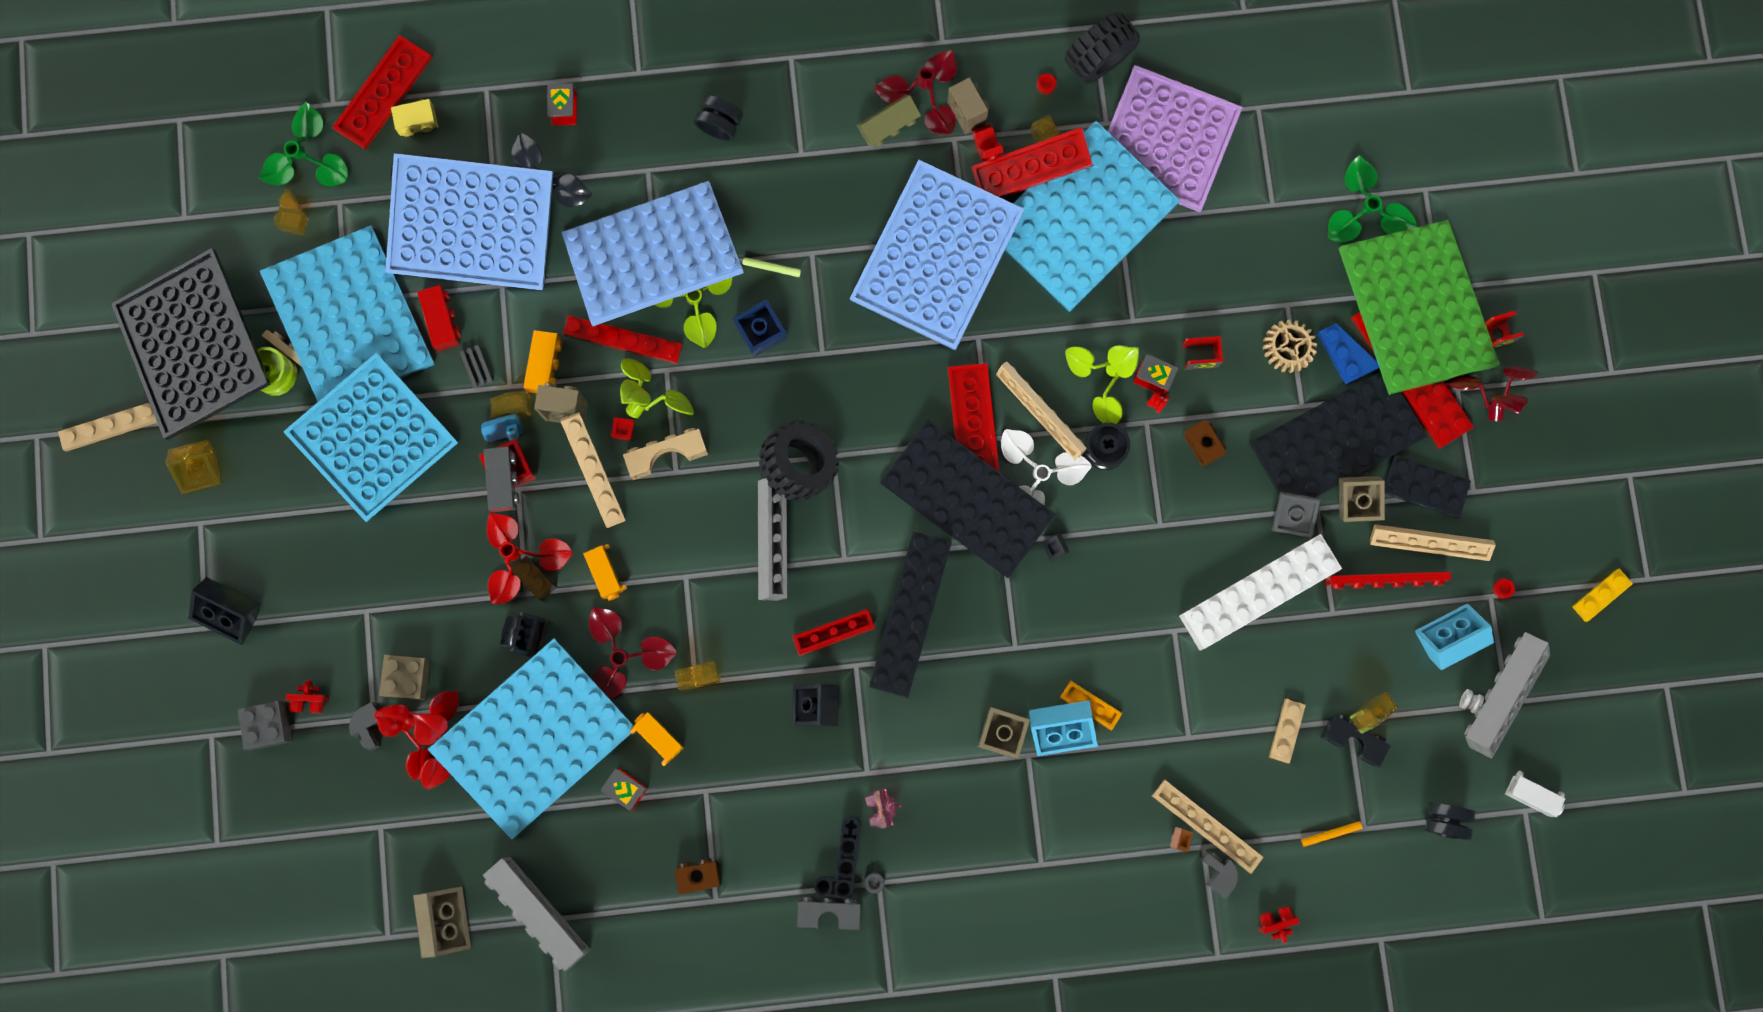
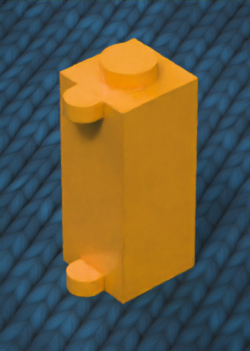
M609 544L583 553L601 597L604 600L608 599V601L618 598L619 593L627 589L626 584L620 585L606 550L610 549Z
M651 713L639 715L635 720L636 724L630 731L632 734L638 731L665 759L661 763L663 766L670 762L684 748Z

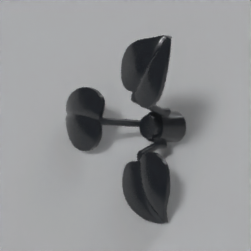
M520 133L512 147L511 154L514 163L519 168L528 169L531 166V169L543 170L535 167V165L541 164L543 160L540 147L530 136ZM559 172L553 173L552 190H559L557 192V200L561 205L575 207L583 204L592 196V193L577 176L573 174L563 176Z

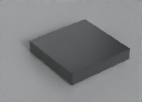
M1280 491L1272 531L1312 538L1321 499Z

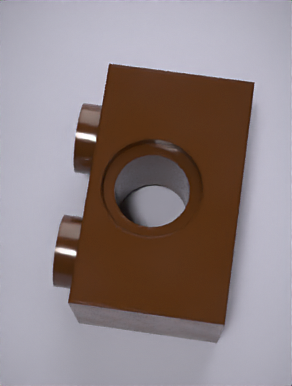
M1206 419L1182 434L1203 468L1227 453L1225 451V443L1217 438L1215 427L1211 422L1208 423ZM1203 438L1210 441V447H1205L1202 444Z
M711 858L699 860L700 864L692 866L691 862L679 864V868L674 870L678 895L720 887L721 882L717 861L712 862ZM694 870L702 872L703 878L701 881H695L692 878Z

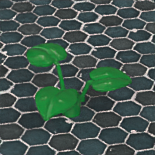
M305 102L298 109L292 122L294 135L301 139H294V141L285 143L284 152L286 155L273 153L265 160L262 171L258 176L261 181L271 185L289 183L295 175V170L291 166L293 163L292 158L301 159L303 157L320 165L316 170V178L322 185L334 187L348 180V168L339 156L326 154L322 162L305 154L304 146L299 144L307 141L308 137H317L324 127L323 118L309 103Z
M1361 156L1356 157L1346 170L1345 185L1351 192L1361 190V193L1367 199L1363 202V210L1355 217L1347 210H1339L1331 216L1328 222V239L1337 243L1349 242L1355 239L1362 229L1361 224L1356 220L1365 212L1374 213L1379 210L1381 216H1384L1380 224L1386 234L1416 228L1415 218L1405 206L1391 203L1386 207L1384 213L1381 198L1365 191L1375 186L1378 175L1371 164Z

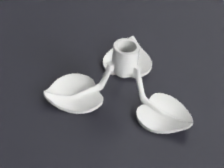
M1009 429L1004 430L1002 434L1001 449L1004 457L1013 464L1020 463L1024 458L1025 461L1034 467L1033 476L1036 481L1032 488L1026 485L1019 487L1043 505L1045 503L1044 493L1035 490L1040 481L1047 480L1051 473L1057 472V478L1061 483L1074 485L1079 483L1092 467L1091 463L1081 456L1074 461L1067 452L1056 457L1055 465L1057 468L1049 469L1046 465H1037L1027 457L1034 449V442L1029 434Z

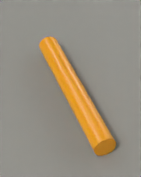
M1360 821L1303 838L1301 842L1303 847L1361 830L1362 824Z

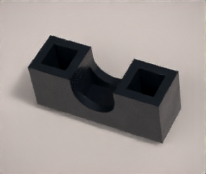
M1343 715L1331 716L1320 738L1339 748L1344 747L1346 741L1353 737L1360 744L1357 758L1373 767H1380L1391 747L1390 744L1386 743V739L1377 734L1373 736L1367 733L1368 729L1359 724L1354 726L1349 723L1350 719Z

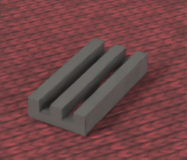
M479 345L460 352L474 389L493 382ZM475 352H477L479 360L487 377L486 380L483 379L478 364L476 362L475 356L473 354ZM467 355H469L471 358L474 369L480 381L479 383L476 382V379L466 357Z

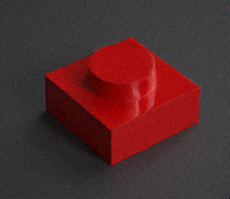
M614 417L611 437L632 441L635 421Z

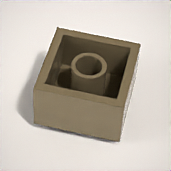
M970 78L950 87L947 100L965 135L970 133L972 129L986 125L989 110L986 100L981 99L979 95L980 90L975 82L972 83Z
M1380 476L1339 478V517L1343 522L1385 520V481Z
M384 655L379 696L426 700L431 660Z
M990 707L978 747L1018 759L1030 719Z

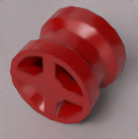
M1157 389L1146 405L1155 408V411L1159 414L1170 400V397L1162 395L1161 391Z

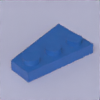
M1337 323L1317 333L1345 385L1379 369L1378 362Z

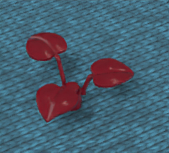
M953 50L931 57L925 63V66L920 69L919 78H915L914 83L909 89L907 81L900 76L888 77L879 84L874 85V90L878 97L889 105L910 93L917 84L923 89H929L933 111H929L925 115L924 123L926 128L936 134L949 135L953 133L956 126L955 114L946 105L936 108L933 94L935 78L939 82H948L956 75L957 66Z
M1520 366L1505 368L1503 374L1510 377L1504 395H1495L1490 402H1488L1480 378L1464 375L1448 379L1444 384L1463 390L1480 388L1485 403L1484 407L1488 408L1487 418L1491 421L1504 420L1505 408L1520 414L1528 403V399L1524 396L1508 394L1512 380L1515 378L1519 380L1531 379L1538 374V371Z
M596 607L591 610L589 629L592 637L599 643H605L610 638L612 640V650L614 652L610 656V661L614 665V670L604 666L597 669L592 676V680L610 700L622 693L626 686L625 675L617 672L618 666L624 665L629 658L643 655L642 663L646 668L660 670L667 666L673 657L676 656L677 651L673 645L667 640L656 636L648 637L642 641V652L628 654L624 649H617L614 636L618 635L622 630L620 616L612 610Z

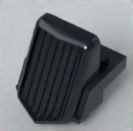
M525 612L509 614L502 628L500 646L509 649V652L533 657L542 649L549 620Z

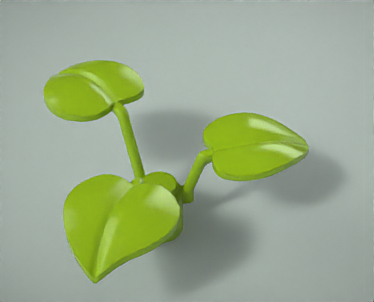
M732 277L677 296H685L687 302L694 305L696 316H690L686 319L684 333L690 341L703 348L708 347L714 339L716 321L710 313L699 314L698 303L701 301L702 291L708 288L712 294H724L732 284ZM673 298L657 303L655 306L661 308L669 307L673 302Z
M1116 345L1109 350L1108 361L1093 365L1094 355L1089 350L1077 346L1069 347L1066 349L1065 355L1068 366L1075 375L1087 377L1091 374V368L1106 367L1107 374L1113 376L1112 381L1103 393V397L1098 396L1094 399L1093 411L1102 423L1118 424L1122 417V406L1116 398L1107 397V394L1119 376L1127 378L1134 373L1138 364L1139 348Z
M624 358L622 360L621 369L624 374L639 382L638 384L632 380H624L621 384L622 404L629 403L626 407V412L629 416L639 418L644 409L648 411L650 407L661 400H665V404L675 411L694 415V410L685 395L675 390H667L666 395H661L651 402L650 395L641 388L643 381L648 382L651 379V373L648 368L634 359Z

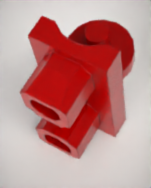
M306 680L304 686H298L297 691L304 692V695L286 694V700L290 701V712H304V701L310 702L309 713H323L325 702H329V696L312 695L313 692H319V686H313L312 680Z
M1289 906L1277 909L1281 919L1278 921L1273 920L1271 912L1260 914L1261 926L1258 927L1260 933L1267 934L1277 931L1271 934L1273 940L1280 938L1282 943L1287 942L1286 936L1293 934L1291 928L1286 930L1284 928L1300 923L1298 917L1293 915Z

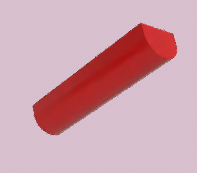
M869 609L792 637L798 654L801 656L873 630L875 625Z

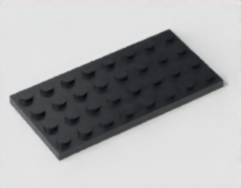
M1379 372L1251 441L1249 444L1278 494L1281 491L1318 497L1338 486L1339 478L1354 477L1421 441L1427 435L1402 393L1388 394L1382 374Z
M928 419L880 482L881 485L1006 578L1011 576L1056 515Z

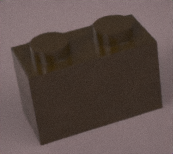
M528 556L523 557L511 568L534 596L541 601L557 588Z

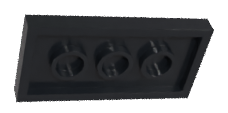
M1394 455L1385 480V495L1459 519L1471 481Z

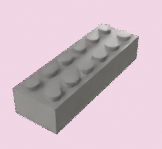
M1526 632L1523 637H1518L1516 640L1514 653L1507 656L1504 663L1506 667L1503 672L1499 671L1493 690H1488L1485 695V704L1477 709L1475 713L1476 720L1473 725L1469 724L1465 731L1469 748L1491 759L1550 657L1549 643Z
M511 857L500 859L483 875L486 879L484 881L491 890H496L499 894L498 899L505 906L508 905L513 910L511 912L513 917L518 922L522 921L526 925V932L532 938L536 937L540 942L539 947L544 953H550L554 958L552 962L559 970L563 969L566 971L590 951L588 946Z

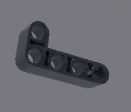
M847 817L842 823L836 877H819L814 884V890L818 895L848 898L853 892L860 835V822L856 817ZM850 820H854V824L857 825V828H854L852 835H857L856 839L852 837L844 838V833L848 835L849 828L845 827V824H848ZM852 841L855 849L849 853L844 851V842ZM843 862H850L852 871L849 873L842 872L841 864ZM821 880L829 883V889L825 892L818 889V883ZM841 883H847L850 886V891L847 894L839 892L838 886Z

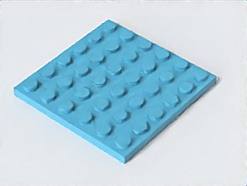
M378 353L370 357L283 431L365 522L374 517L458 444L456 439Z

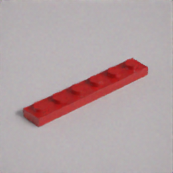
M568 315L563 332L564 336L678 364L683 347L680 343L605 324L592 326L589 320Z
M1451 572L1329 576L1325 578V586H1332V589H1344V586L1352 585V589L1364 588V585H1372V588H1383L1384 584H1392V587H1404V583H1412V587L1425 586L1424 583L1431 582L1432 586L1445 585L1444 582L1451 580Z

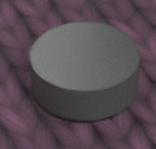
M876 872L868 874L864 880L866 890L873 894L881 892L885 885L883 876Z

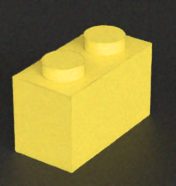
M430 99L391 107L395 129L400 136H411L416 132H430L434 128H438L434 106Z

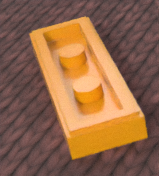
M1072 681L1068 683L1060 696V699L1068 704L1090 700L1093 719L1111 731L1122 715V712Z

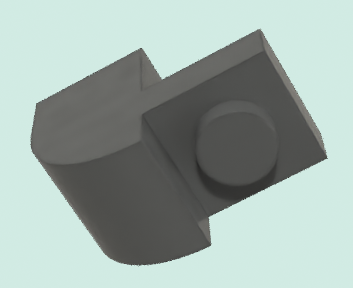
M370 702L358 709L352 715L349 723L351 736L360 735L361 745L368 750H375L381 747L372 728L378 725L373 713L380 709L375 702Z
M1204 852L1200 859L1216 871L1206 885L1222 898L1227 899L1236 887L1238 881L1237 869L1230 859H1225L1221 864L1222 859L1215 853L1211 852L1209 854Z

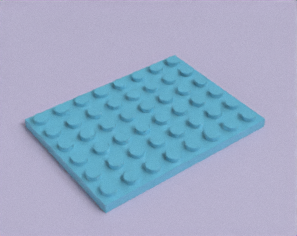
M1097 121L1084 132L1094 166L1027 189L1013 203L1023 208L1024 213L1005 249L1069 312L1180 202L1165 185Z
M372 226L260 270L318 402L375 353L379 354L400 379L435 365L394 274L386 273V256Z
M553 638L431 745L428 750L499 827L513 839L628 737L634 725L558 641Z

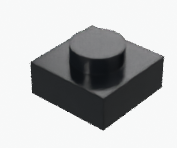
M1062 534L1043 542L1051 561L1069 553Z

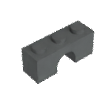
M803 897V900L798 901L797 927L818 928L820 915L824 912H833L839 919V929L859 930L861 903H856L857 899H844V902H836V898H824V901H815V897Z

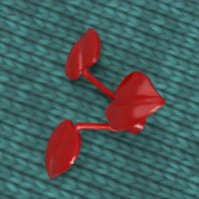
M490 513L487 521V537L490 544L499 549L500 555L506 558L504 562L509 572L498 570L490 576L488 592L491 604L506 603L515 598L520 591L521 580L517 576L512 575L513 571L511 570L510 561L518 559L520 554L540 557L541 567L547 571L554 572L564 567L572 556L570 546L558 539H547L540 544V553L519 549L510 542L518 536V523L509 516Z
M445 691L436 695L431 700L429 706L430 713L443 716L447 722L451 720L459 704L457 691ZM402 704L390 705L375 711L373 714L377 720L379 730L384 736L392 737L402 730L417 747L418 751L411 752L407 757L406 770L411 779L414 781L420 780L422 766L429 758L435 757L428 750V747L422 749L421 745L408 731V729L414 726L415 713L411 712L409 714V709Z
M432 713L414 715V737L421 745H433L448 731L447 720L441 715ZM429 758L421 769V784L425 789L433 788L447 780L450 773L436 758Z

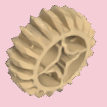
M1287 320L1285 324L1283 321H1280L1278 326L1273 325L1271 327L1272 331H1267L1268 337H1265L1263 340L1266 343L1263 349L1268 350V352L1264 354V357H1271L1268 364L1274 361L1276 363L1274 369L1281 366L1282 372H1285L1287 368L1289 373H1292L1294 369L1299 372L1302 367L1306 368L1308 366V362L1313 361L1312 356L1316 354L1313 348L1317 346V343L1311 342L1315 339V336H1309L1311 329L1305 331V324L1299 327L1298 321H1295L1293 325L1290 320ZM1291 333L1297 335L1299 338H1294L1291 335ZM1281 334L1282 345L1276 348V337ZM1289 343V345L1291 344L1294 347L1291 349V347L1288 348L1285 346ZM1304 345V354L1299 359L1298 348ZM1280 354L1286 355L1289 360L1283 358Z

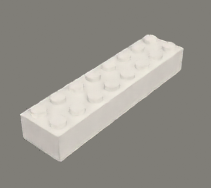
M1320 534L1179 617L1198 649L1203 650L1342 568Z

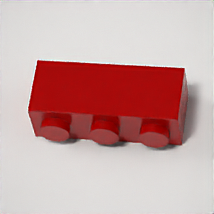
M440 285L418 291V298L433 348L438 352L460 345L458 338H461L458 326L455 327L453 322L456 317L453 309L449 308L448 302L451 300L448 291L444 290Z

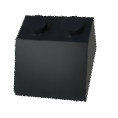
M793 685L792 726H838V685Z

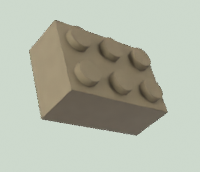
M545 383L544 386L538 385L534 409L545 421L561 423L560 419L580 412L585 424L588 402L576 387L565 386V388H557V385Z

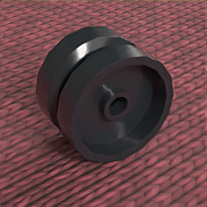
M705 96L700 106L702 111L697 113L694 125L711 137L723 141H732L737 132L735 126L740 124L743 112L727 100L715 96Z
M1103 423L1097 425L1086 438L1084 446L1087 449L1084 451V455L1091 465L1099 470L1117 468L1126 459L1130 451L1129 436L1117 424Z
M1429 802L1428 813L1431 816L1439 817L1440 820H1426L1425 831L1450 839H1472L1473 830L1468 826L1460 825V822L1473 823L1476 811Z

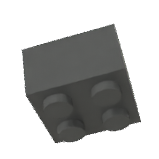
M275 701L237 709L244 750H256L292 742L286 702Z

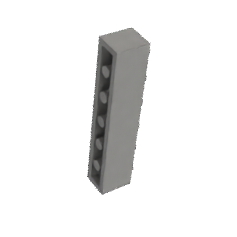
M765 478L758 481V600L778 601L787 599L786 498H784L785 495L783 494L781 496L778 495L773 487L770 488L769 482Z

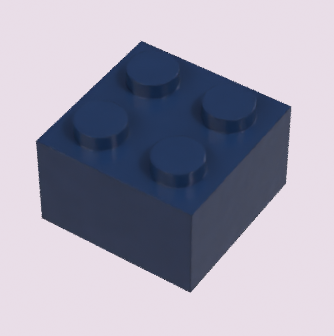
M767 299L732 318L736 329L753 358L788 339L785 329Z

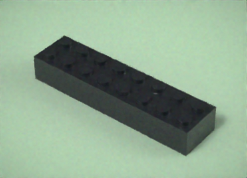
M913 531L869 688L908 699L952 542Z

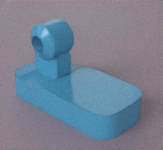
M518 414L490 420L481 425L483 437L488 442L507 437L510 441L517 440L519 434L524 431L523 423Z

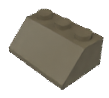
M462 886L413 895L422 958L436 957L471 949Z

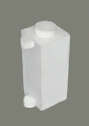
M1519 770L1516 776H1513L1505 795L1549 817H1558L1565 807L1563 804L1565 793L1560 791L1558 794H1555L1524 778V773Z

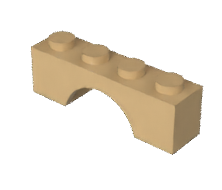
M690 428L685 430L682 435H669L665 437L664 441H652L647 443L644 448L638 449V447L627 450L623 457L632 480L652 474L655 460L666 452L681 453L689 461L708 455L700 430Z

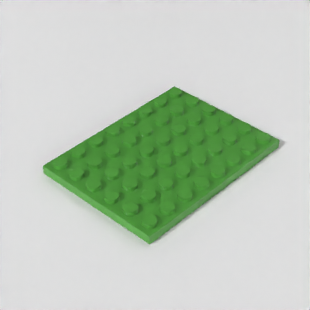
M1448 220L1343 245L1339 248L1389 395L1491 369L1500 365Z

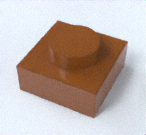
M1175 827L1170 847L1188 853L1193 832Z

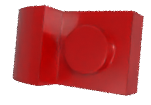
M990 124L971 130L982 162L1001 156V153H1003L1002 145L997 142L994 129Z

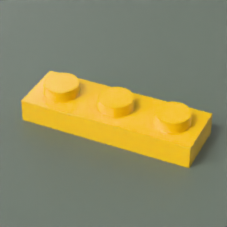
M1620 568L1616 569L1572 607L1585 622H1588L1633 583Z

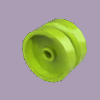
M271 347L258 348V354L271 385L260 391L271 396H280L287 393L297 380L298 370L295 362L289 356Z

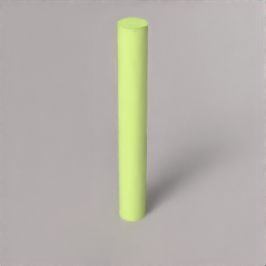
M747 257L743 259V265L800 277L801 275L800 269Z

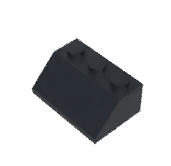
M206 577L191 591L188 619L242 645L258 617L259 603Z

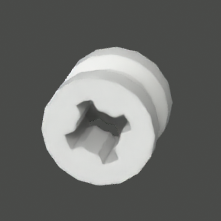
M1467 689L1461 697L1459 707L1470 709L1471 713L1475 714L1480 706L1482 707L1484 696L1473 694L1471 690Z

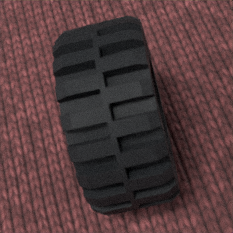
M1114 12L1091 26L1069 47V50L1065 53V63L1081 83H1092L1117 67L1119 63L1133 52L1140 42V34L1125 14Z
M795 420L783 424L770 434L763 442L762 449L759 452V458L762 459L759 461L760 469H763L761 474L764 479L768 480L769 487H773L778 495H785L784 498L792 500L794 498L795 501H802L813 498L831 485L838 473L839 458H836L838 454L837 449L833 447L832 444L834 442L832 439L826 436L827 433L823 429L819 430L818 426L813 423L809 425L807 421L801 420L799 422ZM788 447L797 448L807 457L810 464V475L802 474L792 466L788 458Z

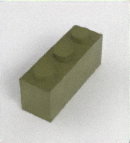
M904 95L859 123L857 127L867 145L877 147L885 142L884 138L889 135L893 137L901 132L900 128L905 125L909 127L917 122L916 118L921 115L911 96Z

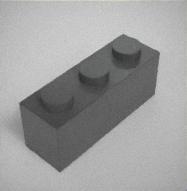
M509 447L484 449L488 509L492 512L517 510L516 504H519V494L515 492V484L518 483L517 473L513 469V464H516L515 452H512Z

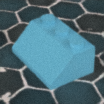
M1468 603L1415 630L1429 658L1440 670L1494 643L1491 625Z
M1090 700L1029 710L1037 756L1098 746Z

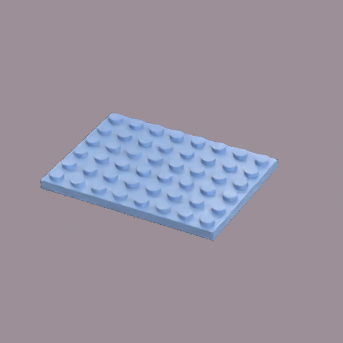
M394 153L386 273L544 290L554 172Z
M918 160L850 300L956 351L1024 213V209Z
M709 181L562 232L592 326L744 273Z

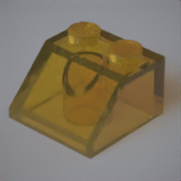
M208 440L168 449L165 463L181 494L221 485L216 455Z

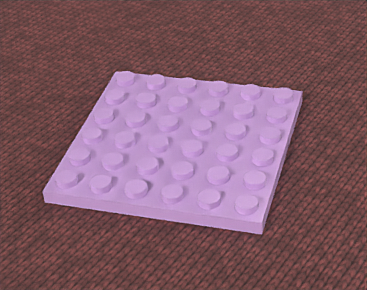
M1134 65L1107 132L1180 200L1178 204L1201 212L1242 107Z

